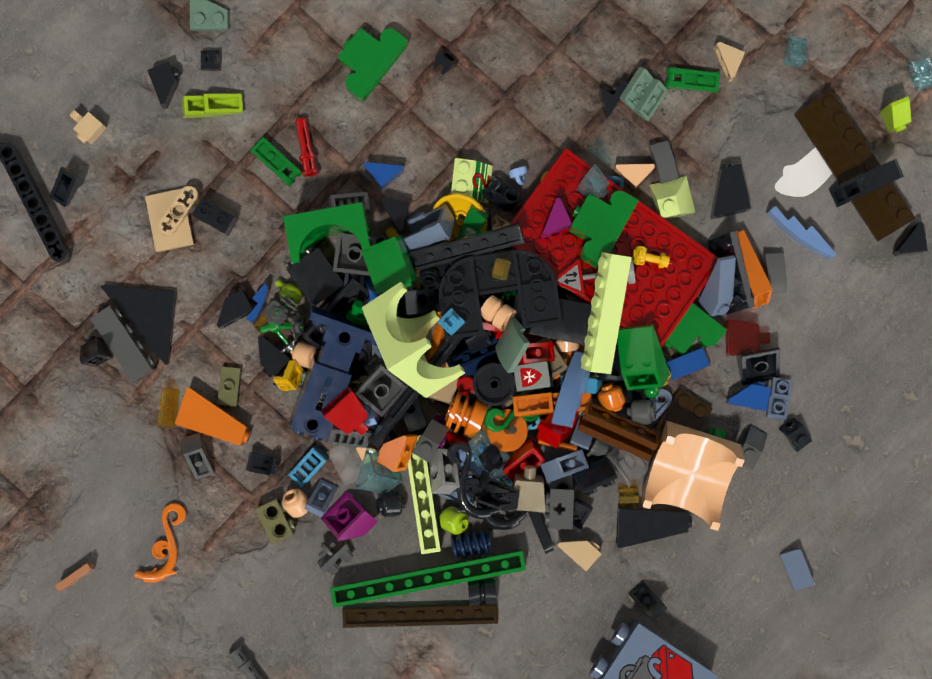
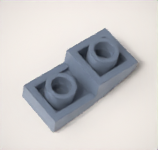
M773 377L766 418L785 421L787 419L788 401L791 398L792 380Z

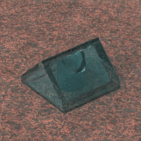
M366 450L355 487L381 494L383 492H390L403 481L400 471L393 472L377 462L379 453Z

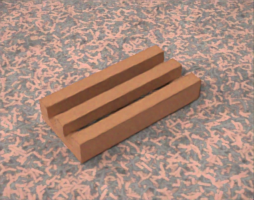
M92 562L86 563L56 584V589L58 591L67 589L94 570V564Z

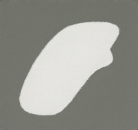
M814 148L796 164L783 168V176L776 182L775 190L788 196L804 197L817 190L830 177L832 172L817 149Z

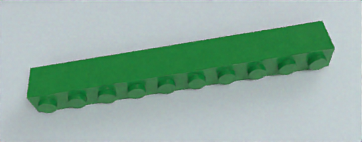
M520 549L331 586L330 592L333 608L525 571L526 567L523 551Z

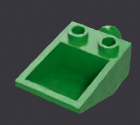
M653 324L619 328L617 342L621 374L627 390L644 389V393L648 398L657 397L660 392L659 387L664 386L670 376V372Z

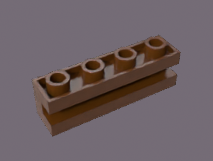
M589 402L580 417L578 430L584 434L593 436L602 442L611 444L620 450L627 451L647 461L652 456V450H656L659 445V432Z

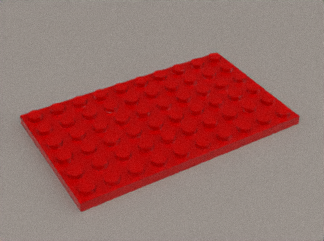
M565 149L510 223L512 225L520 222L526 240L525 243L510 246V248L536 254L550 266L555 277L579 258L582 275L598 273V269L585 263L580 257V250L586 241L570 233L569 229L547 238H541L540 236L557 197L561 199L572 223L575 219L572 214L576 207H581L589 194L607 203L614 192L626 191L571 151ZM638 201L610 253L632 257L635 248L643 246L647 248L648 254L660 256L661 253H665L666 256H670V261L667 268H658L657 263L645 261L644 265L633 263L635 284L627 283L619 327L626 328L653 324L660 347L662 348L708 282L718 257ZM596 278L583 280L585 296L575 292L572 293L586 303L591 304Z

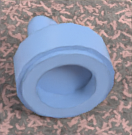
M526 166L509 171L510 179L515 178L519 185L525 183L524 175L528 174Z

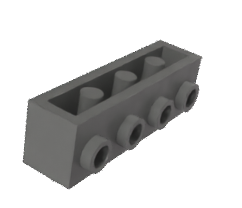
M108 306L90 319L131 381L138 383L156 371L153 367L155 362L149 355H145L143 344L139 339L135 340L132 335L134 333L133 329L128 323L125 325L121 319L123 318L121 311L118 308Z

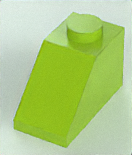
M909 97L890 103L880 111L888 133L894 130L898 133L907 129L906 125L911 122Z

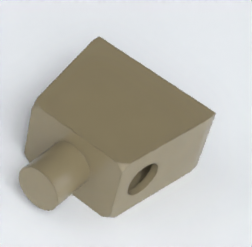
M526 465L524 474H515L512 488L520 490L517 510L545 513L543 476L536 475V466Z

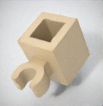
M73 110L69 115L78 123L73 129L78 133L76 137L84 144L88 141L92 145L107 129L89 112L82 117Z

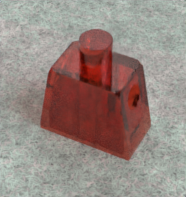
M733 319L725 321V328L727 329L725 333L726 357L760 351V344H770V332H760L759 324Z

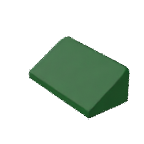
M471 206L457 239L481 233L489 214Z

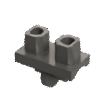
M341 540L337 544L332 541L328 546L323 542L320 545L323 550L319 553L321 559L317 563L323 572L327 571L335 575L340 569L336 561L341 557L345 562H348L353 557V554L345 540Z

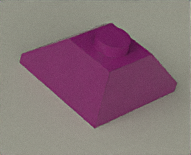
M346 491L321 517V520L339 541L364 536L378 522L349 491Z

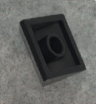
M779 347L736 356L742 385L755 383V381L771 380L773 377L780 378Z

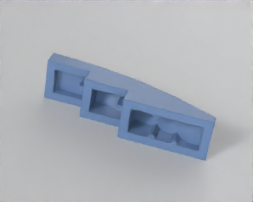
M776 206L766 213L780 229L809 250L827 259L837 255L813 226L805 229L795 216L787 220Z
M575 351L567 369L551 422L555 425L572 428L576 410L580 408L583 392L586 393L590 371L581 369L582 352Z

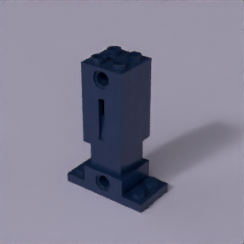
M311 305L308 311L309 320H312V324L323 327L321 332L323 342L318 356L313 354L290 416V428L297 434L303 435L306 433L311 435L313 439L322 441L323 439L328 440L334 424L323 416L321 410L348 387L352 376L350 370L355 352L360 354L365 339L368 340L369 344L377 346L369 327L350 322L342 315ZM342 332L348 333L346 336H340Z

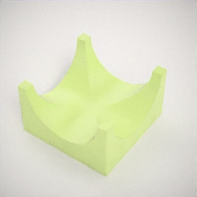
M400 282L363 306L362 310L387 370L427 398L465 374V371L459 364L450 368H441L428 364L424 353L432 346L426 336L431 327L441 318L435 310L417 318L397 317L398 302L402 295L407 292L405 285Z

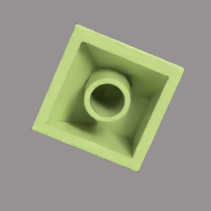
M687 176L662 184L655 183L649 185L656 213L665 220L696 213Z

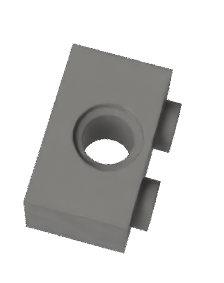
M438 448L429 462L433 494L449 495L460 487L458 466L448 459V449Z

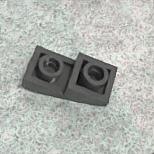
M668 140L649 145L652 163L656 166L658 182L662 184L679 179Z
M764 253L763 270L773 288L772 294L787 293L784 253Z

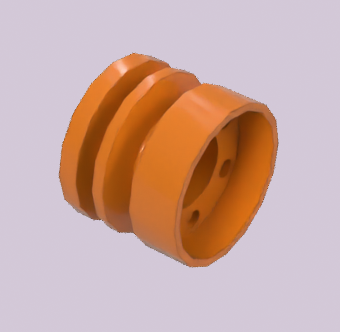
M458 391L447 411L445 427L450 429L451 424L454 423L456 424L454 433H457L460 427L463 426V436L476 440L488 405L481 402L478 398L473 405H469L470 395H467L465 401L461 402L462 392Z

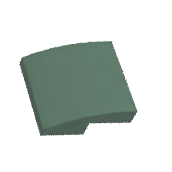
M639 67L619 99L638 116L649 122L668 89L660 80L654 79L645 68Z
M515 316L511 317L495 346L497 356L507 373L514 372L530 344L523 335L525 328Z

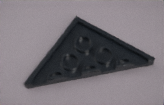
M102 285L101 288L161 361L165 365H169L176 292Z

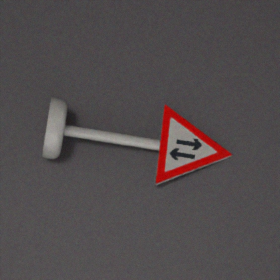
M579 258L556 276L555 279L557 286L585 296L583 280L596 278L598 273L582 275ZM632 258L627 281L628 284H635V273Z

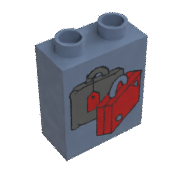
M635 619L630 626L625 622L620 623L610 642L617 645L609 659L600 655L589 672V675L595 679H717L719 677L712 670Z

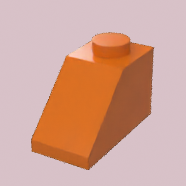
M404 435L383 444L379 450L377 462L393 472L405 471L418 435Z

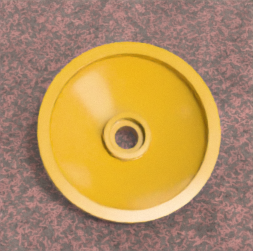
M462 193L445 195L433 207V210L447 205L455 218L451 235L455 237L458 236L471 206L485 212L477 200ZM460 214H463L465 218H461ZM486 220V222H485V224H484V226H483L481 232H485V231H486V229H487V220Z

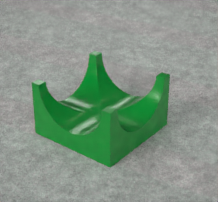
M362 202L283 216L292 264L300 263V257L304 255L303 251L310 246L314 247L324 238L336 236L338 233L355 235L363 251L371 250L368 218Z

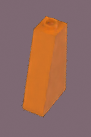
M736 231L755 307H751V310L770 302L773 288L745 231Z
M186 388L175 425L243 446L244 442L248 443L251 432L248 431L249 427L196 390Z

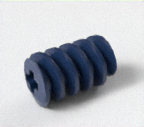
M487 530L486 536L483 531H480L479 537H477L475 532H472L471 538L465 533L463 539L458 534L456 540L450 535L452 552L456 559H459L460 553H462L464 558L467 557L468 552L472 557H474L475 551L478 552L479 556H482L483 550H485L487 555L490 554L489 530Z

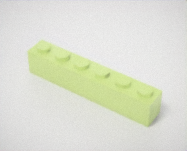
M601 252V257L598 261V274L595 279L594 296L591 300L592 308L588 318V330L584 340L585 348L581 358V369L611 374L632 257Z
M422 435L418 436L414 448L416 447ZM412 453L408 463L421 554L440 552L441 547L428 462Z

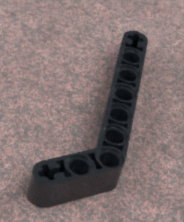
M0 142V162L5 167L49 256L60 264L69 262L72 255L21 153L14 146ZM12 150V156L6 158V153ZM21 166V172L15 175V169ZM26 183H29V189L24 192L23 186ZM38 200L37 207L32 208V202ZM46 216V223L44 225H40V219ZM55 233L54 241L49 242V235ZM58 249H59L60 251H63V253L61 254V256H62L61 258H60V257H57V256L60 255Z

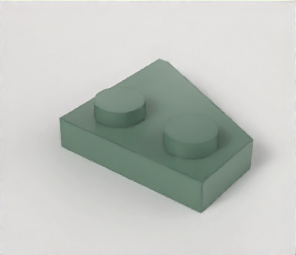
M190 0V30L229 31V12L227 9L208 0Z

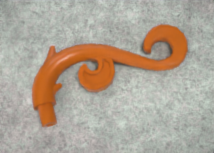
M171 503L163 509L162 523L167 541L160 540L152 547V555L157 559L165 558L166 554L162 551L163 549L168 550L169 555L166 564L159 570L156 567L152 571L146 570V572L136 570L135 578L143 579V582L155 583L173 574H177V571L173 570L177 561V544L167 516L170 511H175L178 514V518L172 521L171 524L174 526L181 524L186 518V510L181 504Z

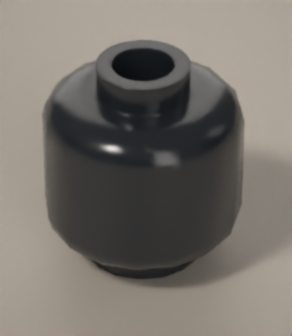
M397 491L383 492L376 499L377 512L381 513L385 518L401 515L402 509L406 507L405 498L401 497Z

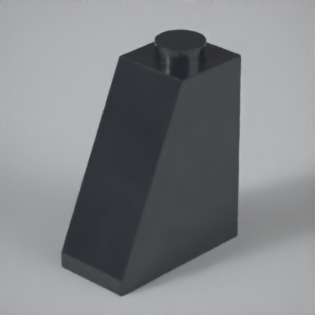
M728 163L723 165L724 168L719 171L710 214L711 220L747 212L751 209L741 164Z

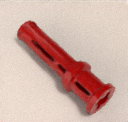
M307 118L296 119L295 123L301 149L299 160L302 161L304 171L302 176L311 177L318 175L319 170L316 169L315 164L316 154L312 152Z

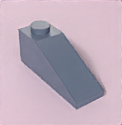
M734 255L718 258L699 299V302L711 317L727 313L733 300L736 260Z

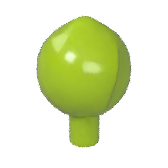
M281 279L276 281L275 285L280 289L279 297L283 296L286 298L288 296L293 298L296 302L295 305L301 303L303 293L298 285L293 283L285 284Z

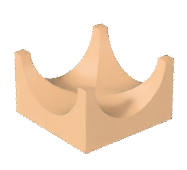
M666 421L659 445L642 488V507L650 509L654 504L677 506L698 515L708 523L710 529L718 531L721 524L722 506L729 483L738 466L742 467L745 461L741 444Z

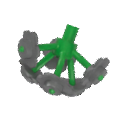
M288 296L286 298L280 297L283 302L272 300L270 304H267L264 314L268 317V324L259 326L262 334L268 331L276 332L286 345L281 349V353L285 350L287 352L294 350V347L297 345L295 342L304 330V321L299 313H293L291 322L283 323V320L287 319L288 307L297 311L295 307L296 302ZM291 329L294 339L289 342L280 330Z

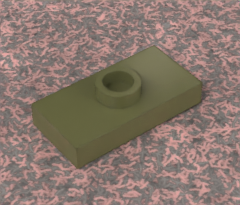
M221 366L217 405L237 407L241 368Z

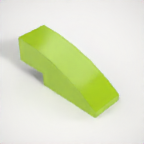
M203 94V96H183L181 99L183 118L216 117L243 113L242 94Z

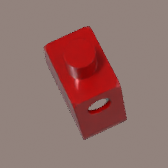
M349 386L321 410L323 416L346 434H350L355 429L360 435H363L369 429V426L364 422L368 418V414Z

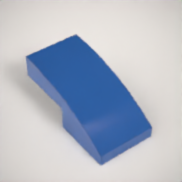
M266 284L252 298L258 304L246 319L253 324L260 318L268 301L270 288Z
M704 348L666 362L672 380L710 366Z

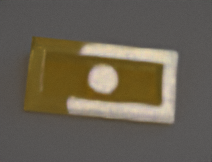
M162 388L157 421L158 426L172 428L176 426L175 421L180 390Z

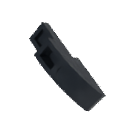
M894 159L854 177L829 191L836 207H840L901 179L904 175L897 159Z

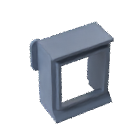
M447 205L428 213L422 211L406 219V224L413 233L403 238L407 252L429 247L446 238L447 240L450 239L455 218Z

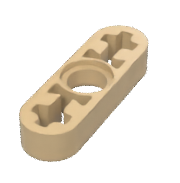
M184 187L160 220L158 228L163 235H173L198 201L199 194L194 187ZM191 191H193L192 194L194 198H189L186 201V203L189 205L188 207H186L183 203L179 202L181 199L183 201L186 200V192L190 193ZM176 206L184 208V213L181 216L174 215L173 210ZM169 215H171L174 219L178 220L177 223L172 221L170 225L172 227L171 230L167 229L166 231H164L165 227L163 225L165 223L169 224L171 221V219L168 218Z

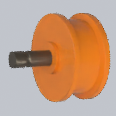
M511 409L501 410L505 414L504 418L498 415L494 416V424L497 426L502 425L511 413ZM519 416L515 417L510 425L499 432L490 431L483 422L481 432L482 438L488 447L493 444L497 446L499 452H511L523 445L527 438L528 429L526 421Z

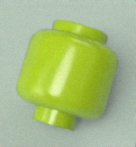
M451 506L441 512L439 520L444 530L458 535L467 529L468 515L458 512V508Z

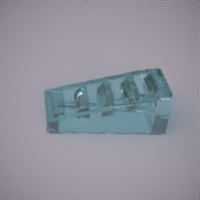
M481 429L468 443L476 466L485 470L478 456L491 443L485 431Z

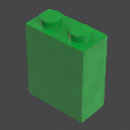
M395 236L370 246L371 250H361L377 294L386 292L400 282L406 288L413 286L412 282L418 280L402 236Z

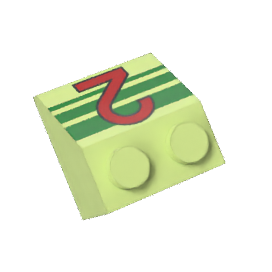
M455 158L451 193L466 194L479 203L488 204L489 200L482 195V190L490 184L493 166L475 160Z

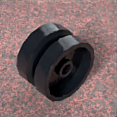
M501 362L486 364L478 369L474 375L472 384L474 394L486 405H502L511 400L517 393L514 372L507 373ZM493 381L498 382L497 388H495V384L493 383Z

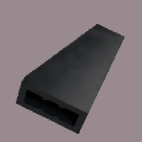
M617 508L616 547L623 548L687 533L689 528L692 527V516H689V512Z

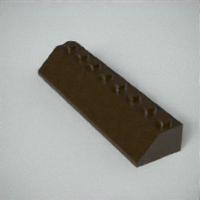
M832 91L821 96L794 115L839 184L881 166ZM893 183L851 201L877 242L915 219V216Z

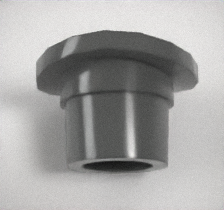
M593 437L589 449L582 448V451L587 457L595 455L602 458L607 453L609 444Z

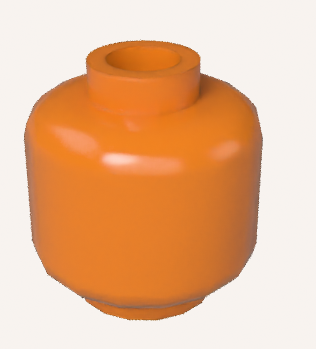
M612 383L601 386L602 389L597 394L601 407L611 412L621 410L626 402L621 387Z

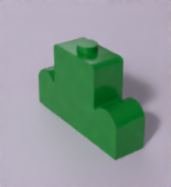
M390 28L385 29L381 33L380 41L363 29H359L352 39L348 38L343 45L344 49L338 55L340 63L352 72L345 80L347 91L363 104L408 47V39Z
M616 191L605 203L589 194L582 206L576 207L572 214L575 219L569 228V232L586 241L580 250V257L585 263L596 269L599 268L598 261L601 257V252H611L637 205L638 199L626 192Z
M692 303L663 346L683 354L695 339L698 338V343L702 347L708 348L716 345L727 329Z

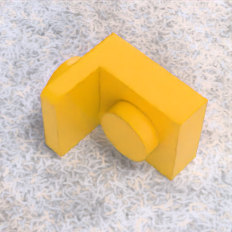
M289 360L283 377L274 376L273 381L282 391L298 390L304 369L296 360Z

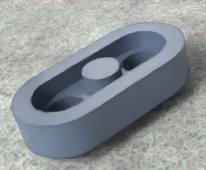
M660 389L657 397L649 398L652 404L656 406V419L672 402L670 392L665 389ZM660 395L665 398L663 403L658 401Z

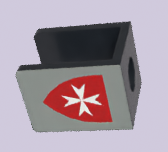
M550 362L518 365L514 370L517 392L554 386Z

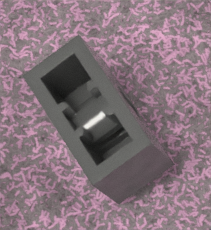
M549 488V493L545 494V504H549V512H545V524H548L549 529H573L574 490ZM558 503H560V505L564 507V510L560 511V514H558L557 511L554 510V507H557Z

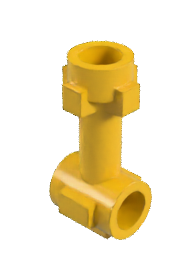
M637 246L633 251L632 259L636 265H644L645 261L657 263L658 268H667L670 256H666L665 253H661L660 256L648 254L647 248Z

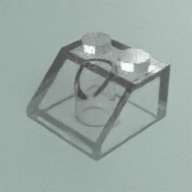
M339 445L327 453L345 486L381 468L377 460L364 465L356 450L357 447Z

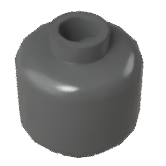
M649 399L633 400L631 407H627V417L641 425H649L656 419V406Z

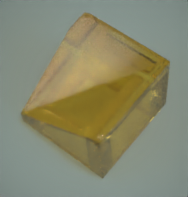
M497 258L492 278L506 281L511 262Z

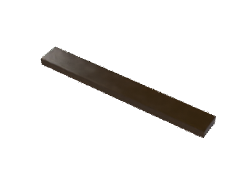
M455 604L342 608L343 628L498 624L497 604H481L479 606Z

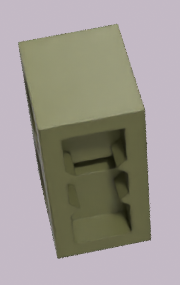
M279 498L255 509L271 544L295 534L293 531L296 529L294 522L291 518L288 519L285 513L287 511L283 508L282 501L280 502ZM274 506L277 508L278 513L276 517H271L268 514L269 507ZM278 524H283L286 528L283 535L278 534L276 531Z

